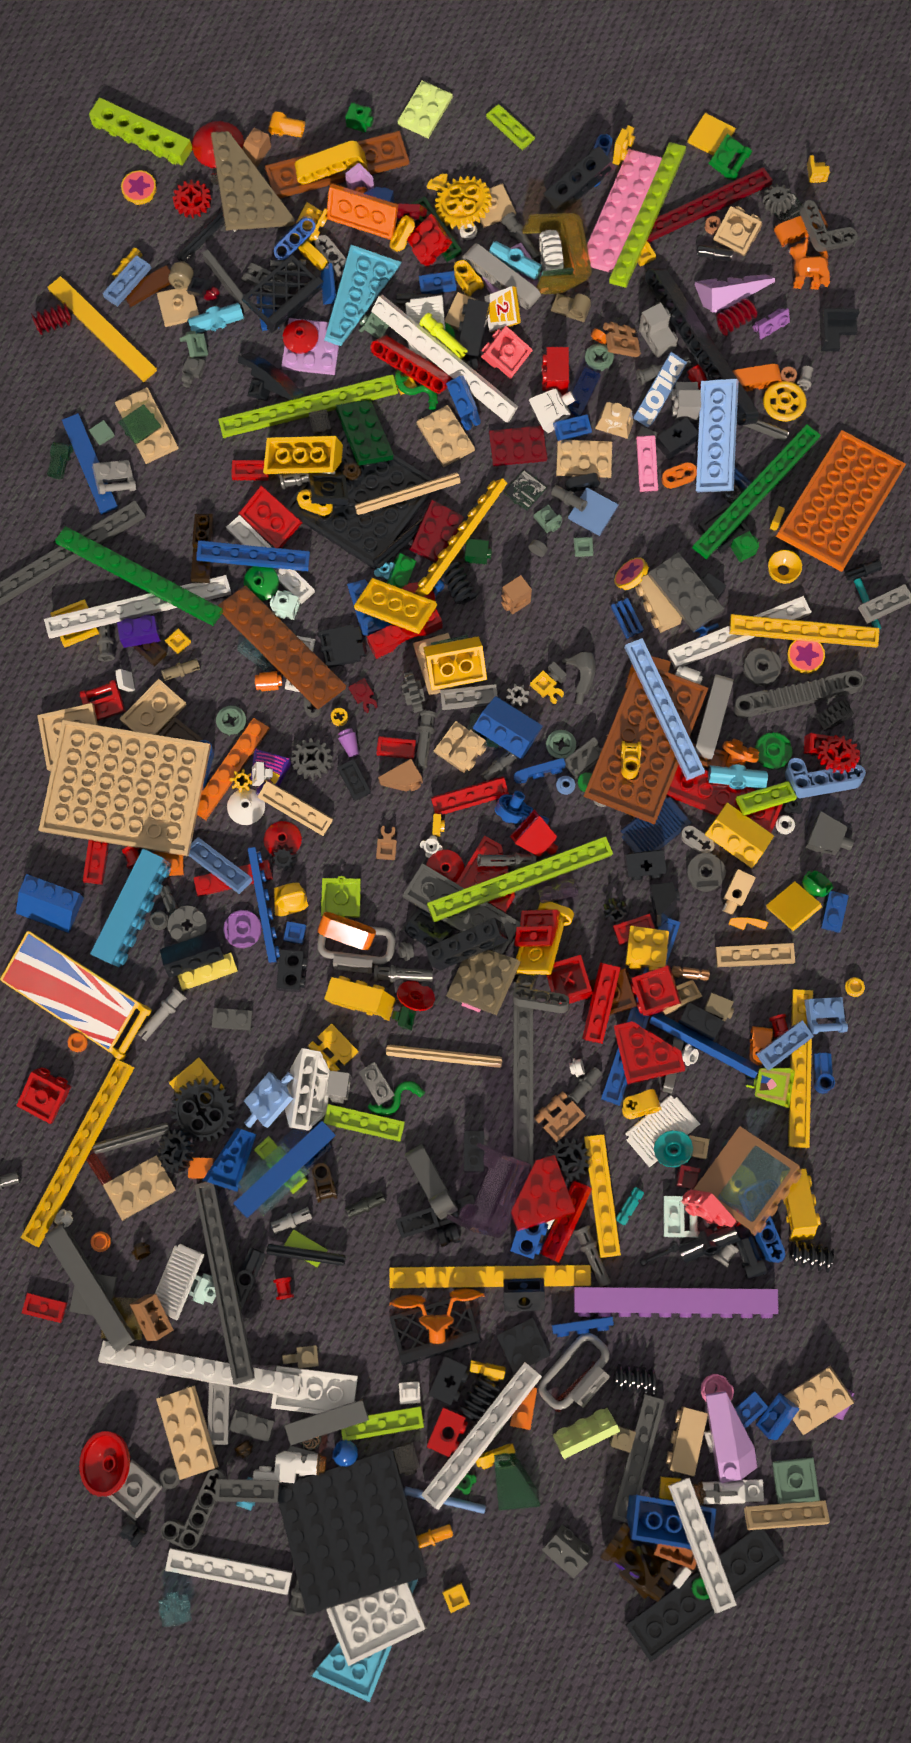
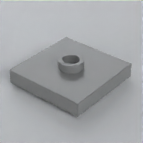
M132 1459L125 1483L116 1493L108 1497L136 1521L163 1486Z

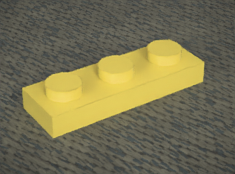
M232 953L225 954V959L177 975L182 991L237 972Z

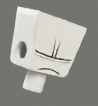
M552 389L529 399L542 428L547 433L554 430L553 423L570 417L571 413L567 406L576 401L571 391L562 396L557 389Z

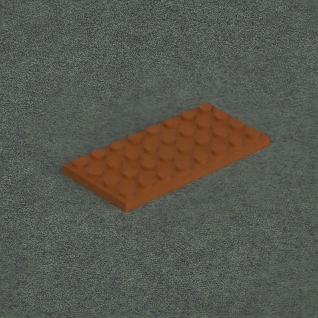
M657 668L690 737L708 688ZM634 670L583 797L655 825L679 763ZM621 741H625V743L641 742L640 768L638 775L633 779H627L621 773ZM632 765L626 766L628 770H635Z

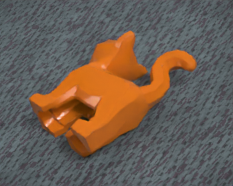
M807 238L804 243L790 247L789 254L794 259L793 270L796 275L793 288L801 289L805 277L813 278L810 289H818L821 284L828 287L830 283L828 252H819L821 256L807 257Z

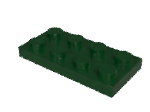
M371 399L336 405L337 415L358 466L393 460L394 454Z

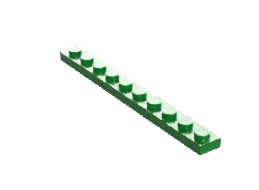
M806 425L693 545V549L707 560L819 440L821 435L809 425Z
M66 526L55 539L56 544L211 626H214L223 613V609Z

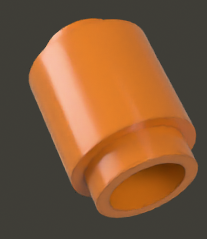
M277 671L262 672L259 675H255L256 690H279V686H283L282 675H278Z

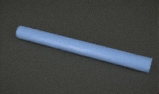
M405 1487V1494L407 1496L426 1500L422 1496L424 1490ZM448 1497L443 1503L483 1514L486 1505Z

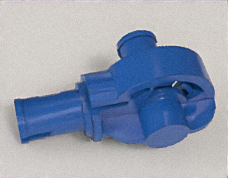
M515 791L513 795L506 794L499 798L495 806V812L503 821L519 824L530 815L533 808L527 806L523 801L525 795L522 792ZM541 816L546 824H548L549 818Z

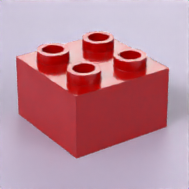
M547 347L546 354H543L542 391L547 392L557 389L562 396L568 393L569 347Z
M581 955L555 962L552 973L546 974L551 992L568 996L569 1004L590 998L593 995Z

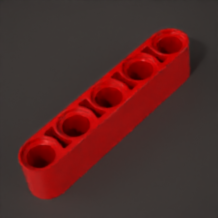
M382 336L371 343L370 349L372 354L433 392L441 393L448 388L446 383L452 380L451 376L392 338Z

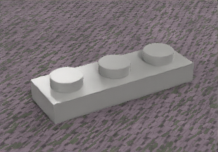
M904 584L860 605L858 609L868 624L910 604L911 593Z
M496 684L440 690L442 710L488 706L492 699L497 696Z
M209 1382L208 1432L212 1445H228L230 1386Z

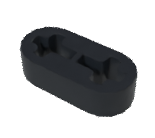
M597 473L581 475L565 481L567 491L573 492L585 490L586 487L590 489L600 485Z

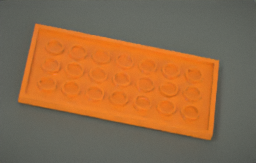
M841 430L776 537L842 572L906 464Z

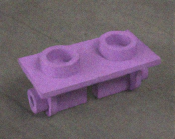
M779 308L768 315V319L763 318L754 323L753 330L755 332L759 331L760 340L790 322L789 309Z

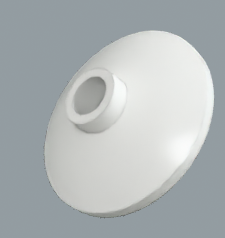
M244 788L241 793L236 791L229 798L227 804L228 814L236 823L250 825L262 817L265 811V802L258 798L256 790L249 788V791H246ZM244 802L249 803L247 808L242 807Z

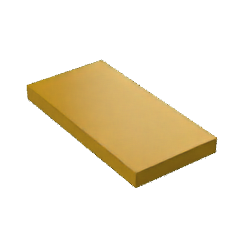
M374 578L370 580L354 604V608L357 611L417 634L421 632L437 607V603L433 600Z

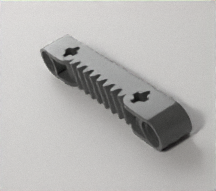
M849 671L821 678L820 680H813L812 682L807 681L804 684H793L790 687L785 686L776 690L771 689L769 691L764 690L745 694L737 698L733 711L736 716L747 718L854 694L863 685L864 677L858 671ZM849 680H854L857 685H851ZM745 704L747 705L748 709L743 710L740 708L739 705Z

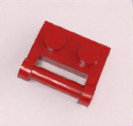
M112 680L109 684L89 691H80L83 705L94 704L97 721L126 712L116 680ZM112 691L113 695L92 702L89 701L91 697Z

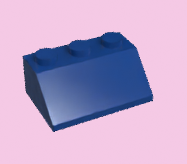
M495 696L483 710L473 729L515 756L524 758L543 725Z
M26 874L18 893L16 914L70 933L84 897L80 893Z

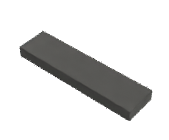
M208 249L202 252L206 264L236 303H239L243 312L245 313L250 310L242 301L243 293Z
M362 1399L287 1423L284 1426L290 1445H294L369 1421V1416Z

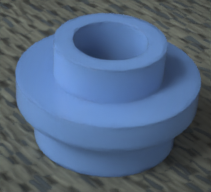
M562 776L557 780L556 788L561 794H571L575 789V781L569 776ZM568 782L569 787H563L562 784Z

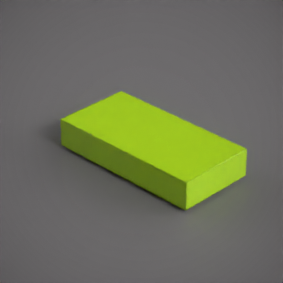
M294 1229L284 1246L322 1252L328 1251ZM307 1261V1262H309L310 1264L314 1265V1266L317 1267V1268H318V1266H319L320 1263H321V1262Z

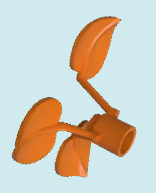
M469 1288L451 1291L450 1297L452 1298L450 1299L446 1315H427L423 1304L426 1300L419 1295H404L389 1302V1305L404 1309L420 1307L423 1316L419 1318V1322L426 1329H429V1342L440 1344L446 1341L445 1329L454 1322V1318L450 1316L453 1303L457 1300L469 1301L481 1296L484 1297L485 1293Z

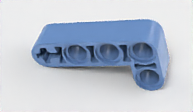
M799 758L791 759L785 771L786 780L790 782L797 798L856 789L861 785L866 774L865 769L861 765H856L855 769L851 768L850 772L844 770L843 774H840L839 770L833 773L832 769L808 773L804 761Z

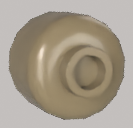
M177 262L172 265L168 279L176 289L188 288L194 272L188 263Z

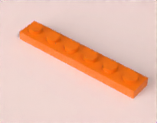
M255 718L252 719L203 789L197 813L199 817L204 820L208 819L233 783L229 780L236 777L234 771L238 774L269 731L270 728Z

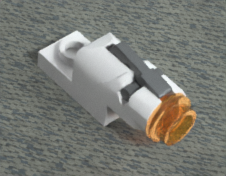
M290 1446L287 1451L276 1455L275 1471H271L272 1467L259 1466V1470L256 1469L254 1471L253 1480H279V1482L295 1483L297 1474L304 1476L325 1473L327 1457L311 1450Z
M744 1479L725 1483L709 1481L693 1485L700 1504L764 1502L762 1479Z

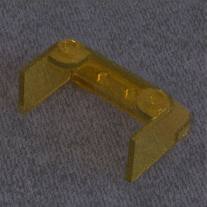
M574 213L530 214L522 230L523 234H541V232L546 230H556L561 241L563 269L572 268L570 274L567 272L568 275L563 273V275L541 276L536 286L540 293L561 294L587 281L592 273L580 216Z

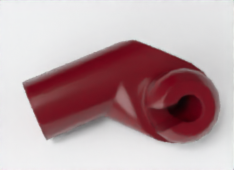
M211 287L210 290H207L204 299L207 301L215 300L220 291L216 287Z

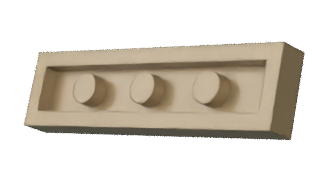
M268 780L258 795L259 799L324 836L333 821V818Z
M794 943L715 948L717 967L795 963Z
M826 1501L749 1506L744 1508L747 1530L822 1525L830 1522Z

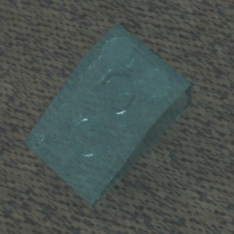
M282 1143L238 1182L237 1187L243 1194L290 1151L286 1145ZM303 1166L257 1210L265 1216L309 1173L308 1169Z

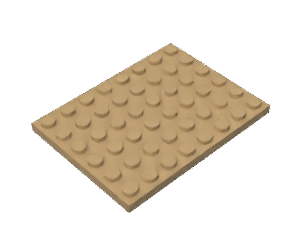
M62 720L39 831L189 856L211 745Z

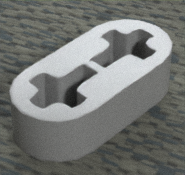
M687 826L682 830V841L700 854L713 851V840L697 828ZM690 831H692V832H693V835H692V836H693L694 838H696L697 840H695V839H693V838L687 839V838H686V835H687V834H686L685 832L689 833ZM698 841H700V842H702V843L708 842V843H709L708 847H709L710 849H707V848H706L705 850H703V849H702V846H703V845L700 844Z

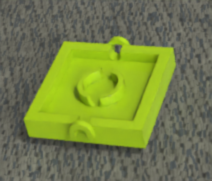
M344 876L322 878L321 917L324 912H331L345 918H360L361 879H346Z

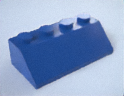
M629 1495L627 1522L630 1529V1539L691 1549L674 1501ZM700 1506L713 1540L716 1509Z

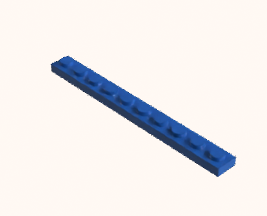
M670 918L657 929L669 931L666 965L681 923ZM644 968L643 974L650 972L649 968ZM636 1006L631 1008L626 1023L633 1021L645 1029L649 1016H643V1013H640ZM618 1047L601 1100L620 1106L627 1086V1080Z

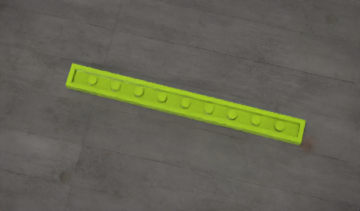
M669 142L609 278L610 284L624 288L627 287L684 157L686 146Z
M389 375L231 415L218 420L223 438L336 410V405L369 399L375 400L398 394L394 376Z
M603 837L427 903L433 921L436 922L613 855L607 838Z

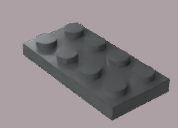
M679 552L648 574L693 632L724 610Z

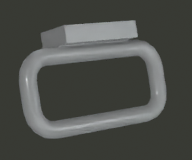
M370 926L376 930L375 935H383L388 939L386 954L381 957L329 951L325 948L326 937L321 934L318 936L317 949L323 957L333 959V967L336 970L372 974L373 964H385L392 959L395 948V936L389 929Z
M592 1333L581 1334L542 1377L538 1387L541 1397L554 1409H566L573 1401L583 1408L610 1377L602 1370L609 1360V1349L606 1344ZM586 1341H590L601 1351L600 1359L563 1401H557L548 1393L546 1389L548 1383Z

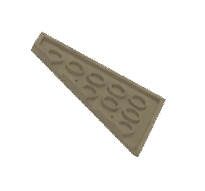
M229 131L211 133L226 231L294 226V217Z

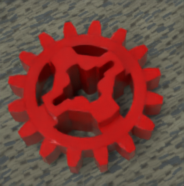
M190 180L189 184L184 181V186L178 185V190H174L173 202L179 214L184 212L186 218L188 215L194 218L195 214L201 217V212L207 213L206 208L211 207L210 202H212L210 191L206 189L205 184L200 185V181L193 183V180Z
M835 735L834 739L827 737L826 741H822L818 749L819 754L817 758L821 759L820 765H827L826 770L831 768L833 773L839 770L840 774H843L844 770L850 772L851 768L855 769L860 758V750L856 749L857 744H851L852 739L846 741L845 736L838 739V736Z

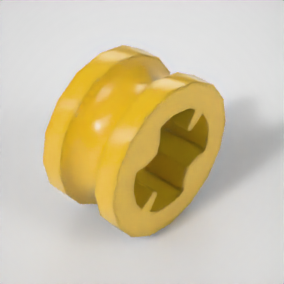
M336 708L332 711L331 720L334 725L343 726L347 723L348 715L343 708ZM337 713H339L340 715H345L342 716V721H340L339 719H334L336 718Z

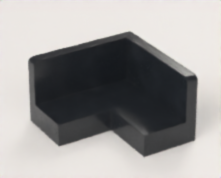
M823 309L820 317L821 351H839L840 335H857L859 309Z

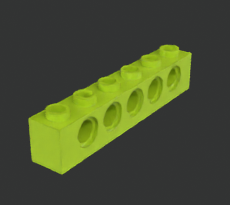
M102 98L97 100L89 113L92 125L95 128H102L107 130L112 136L122 137L127 143L137 144L142 150L152 151L157 157L167 158L174 165L179 164L183 166L193 150L190 139Z

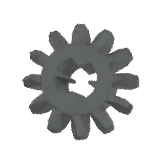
M777 183L776 187L770 186L769 190H765L763 198L765 211H770L771 215L777 213L779 216L780 212L785 214L787 209L791 208L793 201L790 188L786 189L785 184L779 187Z

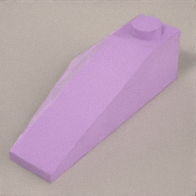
M769 275L745 276L744 281L733 277L727 278L728 282L708 279L695 282V287L703 307L709 309L710 312H720L721 309L728 308L775 282V278Z
M726 1391L705 1394L715 1468L720 1483L742 1480L757 1468L755 1448Z

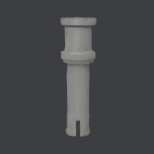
M173 987L172 993L167 999L161 1001L162 1006L137 1034L141 1037L147 1031L142 1039L147 1041L170 1013H175L176 1007L187 998Z

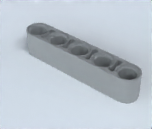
M475 243L463 255V260L467 261L475 272L499 290L511 286L516 287L518 304L524 309H530L541 297L540 291L534 285L479 244Z
M715 674L695 746V751L699 757L710 760L713 758L734 681L732 678Z

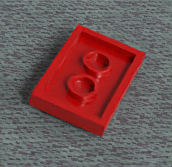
M263 486L257 490L239 512V515L270 544L280 549L302 524L299 518Z

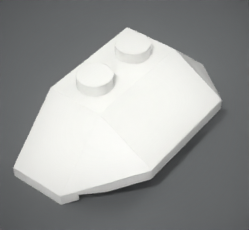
M301 1048L290 1068V1073L294 1078L289 1082L287 1088L293 1100L285 1108L290 1128L310 1130L313 1125L326 1115L329 1099L326 1092L330 1070L320 1051Z

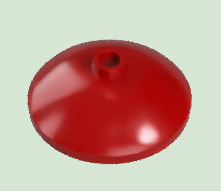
M215 121L202 126L196 132L192 141L195 157L201 164L210 168H216L211 133L229 131L241 149H243L244 138L240 130L234 125L223 121Z
M103 1431L93 1435L85 1444L79 1462L80 1476L85 1488L93 1495L110 1496L116 1493L127 1479L130 1469V1454L121 1436L114 1432Z

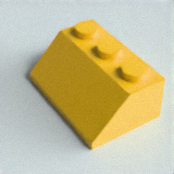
M479 636L423 647L431 690L487 680L483 646Z
M726 803L705 832L707 837L751 868L757 863L774 837L773 834L749 817L743 816L742 812L729 803Z

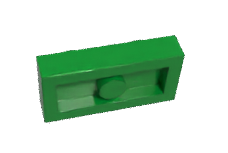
M401 553L397 554L387 583L402 589V587L408 584L416 561Z

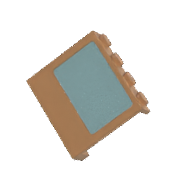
M739 1126L693 1190L712 1193L734 1219L748 1228L755 1236L765 1228V1221L768 1217L776 1213L778 1203L781 1199L784 1200L788 1196L791 1185L799 1181L801 1168L798 1164Z

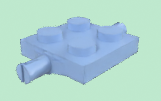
M268 1072L248 1095L244 1102L250 1108L251 1115L244 1122L246 1126L251 1128L258 1119L264 1127L268 1128L293 1100L287 1088L289 1082L294 1078L291 1073L287 1072L280 1081L273 1073Z

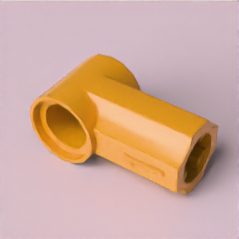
M274 112L268 131L272 135L279 134V136L286 134L302 138L305 121L287 118L281 112Z

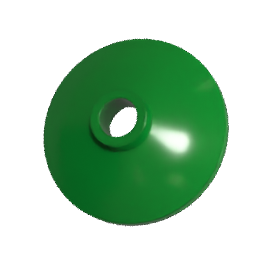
M253 566L244 577V586L246 585L261 601H266L276 594L279 587V577L273 568ZM260 578L261 583L257 585V580Z

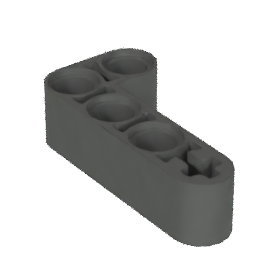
M423 1144L406 1152L405 1156L439 1219L442 1220L458 1211L454 1200Z
M214 1468L207 1474L186 1524L177 1519H170L162 1525L161 1535L165 1540L188 1550L193 1549L200 1542L217 1503L215 1501L216 1490H214L216 1489V1484L214 1488H207V1485L209 1487L212 1486L214 1482L212 1476L217 1473L219 1474V1479H227L223 1469ZM204 1493L212 1495V1503L207 1504L204 1502ZM195 1513H201L204 1516L203 1523L199 1524L194 1520ZM169 1524L176 1527L175 1535H170L167 1532ZM187 1533H192L195 1536L194 1543L190 1544L186 1541L185 1536Z

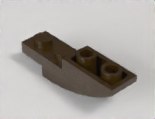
M213 514L194 515L192 583H210L213 562L197 561L196 557L198 541L213 542Z

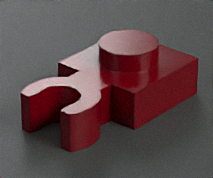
M365 678L348 687L357 704L363 702V709L366 713H369L368 704H373L377 708V702L374 699H370L374 693Z

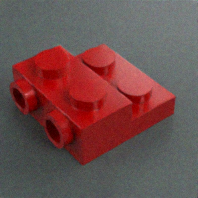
M430 214L407 239L413 248V253L420 263L425 266L433 264L436 258L441 253L447 251L453 243L433 214Z
M667 965L631 978L633 982L631 988L633 993L637 995L639 1001L637 1002L639 1012L643 1013V1016H650L669 1007L681 1004L670 966Z
M37 1068L30 1073L16 1106L51 1124L54 1122L60 1106L64 1104L71 1086L67 1084L68 1081L65 1078H55L50 1075L51 1072L48 1069Z

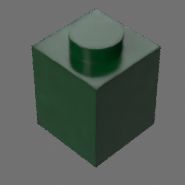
M468 539L466 541L465 562L487 564V559H491L492 555L489 541Z

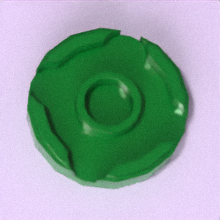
M780 733L764 734L755 745V749L759 751L758 762L768 769L782 768L791 759V743Z

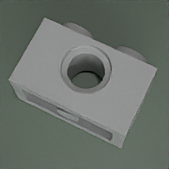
M329 1072L326 1095L332 1102L343 1104L344 1100H349L352 1079L350 1073Z

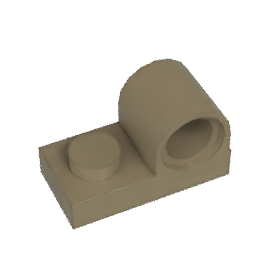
M557 293L551 311L585 323L591 308V300L583 294H576L573 299Z

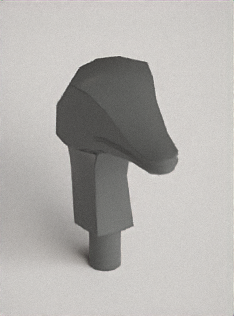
M580 652L571 658L562 659L563 664L577 667L580 670V681L575 691L577 693L575 704L578 705L583 704L584 695H588L596 673L595 658L593 653Z

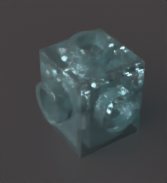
M178 1591L166 1594L165 1599L158 1601L162 1627L177 1626L192 1620L187 1594L179 1595Z

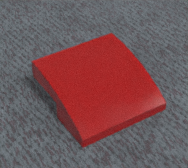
M557 909L522 911L520 927L516 928L515 946H552L558 928L560 911Z

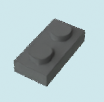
M214 1008L212 1028L251 1031L253 1011Z
M236 1409L229 1430L269 1442L275 1421Z

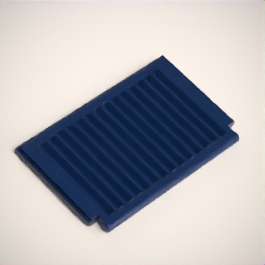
M666 797L655 825L635 818L620 831L624 834L622 839L634 853L660 850L692 822L671 797L668 799Z

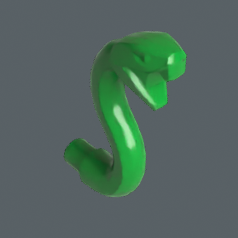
M396 371L395 383L401 392L407 395H416L421 392L427 393L429 395V409L436 410V404L438 403L437 393L423 385L414 388L407 387L404 382L409 376L404 377L401 375V371Z
M405 1081L395 1088V1096H393V1103L390 1107L385 1108L382 1104L378 1106V1104L372 1105L370 1103L368 1109L374 1114L388 1116L398 1110L401 1103V1093L405 1089L410 1090L420 1098L423 1097L425 1091L417 1083Z

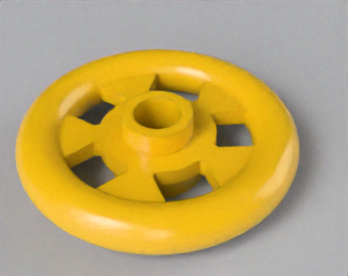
M780 381L772 384L765 391L763 405L766 412L772 418L785 422L792 421L804 412L806 396L804 391L795 383ZM783 388L784 392L778 394L777 390ZM795 392L798 397L793 399L790 393ZM770 398L776 399V405H771ZM786 400L787 404L782 403L781 401ZM793 404L798 406L795 411L790 409ZM778 409L786 410L785 414L777 412Z

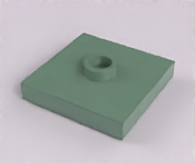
M813 1457L771 1462L777 1504L820 1501Z

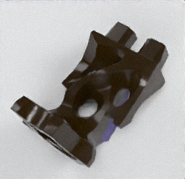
M623 1523L600 1558L605 1561H613L621 1569L619 1575L622 1579L631 1584L644 1599L649 1596L658 1602L664 1595L665 1590L656 1583L661 1579L667 1585H670L676 1574L668 1567L670 1564L669 1560L654 1555V1551L645 1544L640 1547L632 1543L627 1535L630 1529ZM627 1552L633 1553L635 1556L634 1562L628 1561ZM644 1555L651 1558L650 1563L645 1561Z

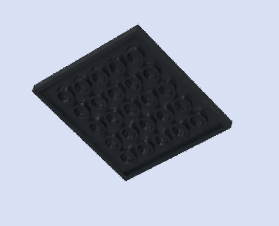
M343 431L338 437L343 444L342 461L335 470L336 474L344 475L343 470L347 463H357L346 434ZM396 455L393 456V460L360 465L361 474L357 479L349 480L346 478L349 498L348 505L333 504L332 512L326 516L302 509L298 505L297 496L300 491L309 490L308 481L303 483L286 508L299 518L303 524L375 570L376 566L373 564V560L398 539L432 493L430 492L360 515L357 514L355 505L433 480ZM305 496L303 499L307 500L309 497Z
M393 1449L357 1460L348 1467L339 1466L297 1480L295 1483L279 1486L278 1503L306 1615H311L428 1576Z

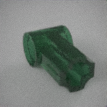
M59 442L51 444V460L47 471L49 477L59 480L64 478L67 462L71 460L69 458L70 453H73L72 445Z

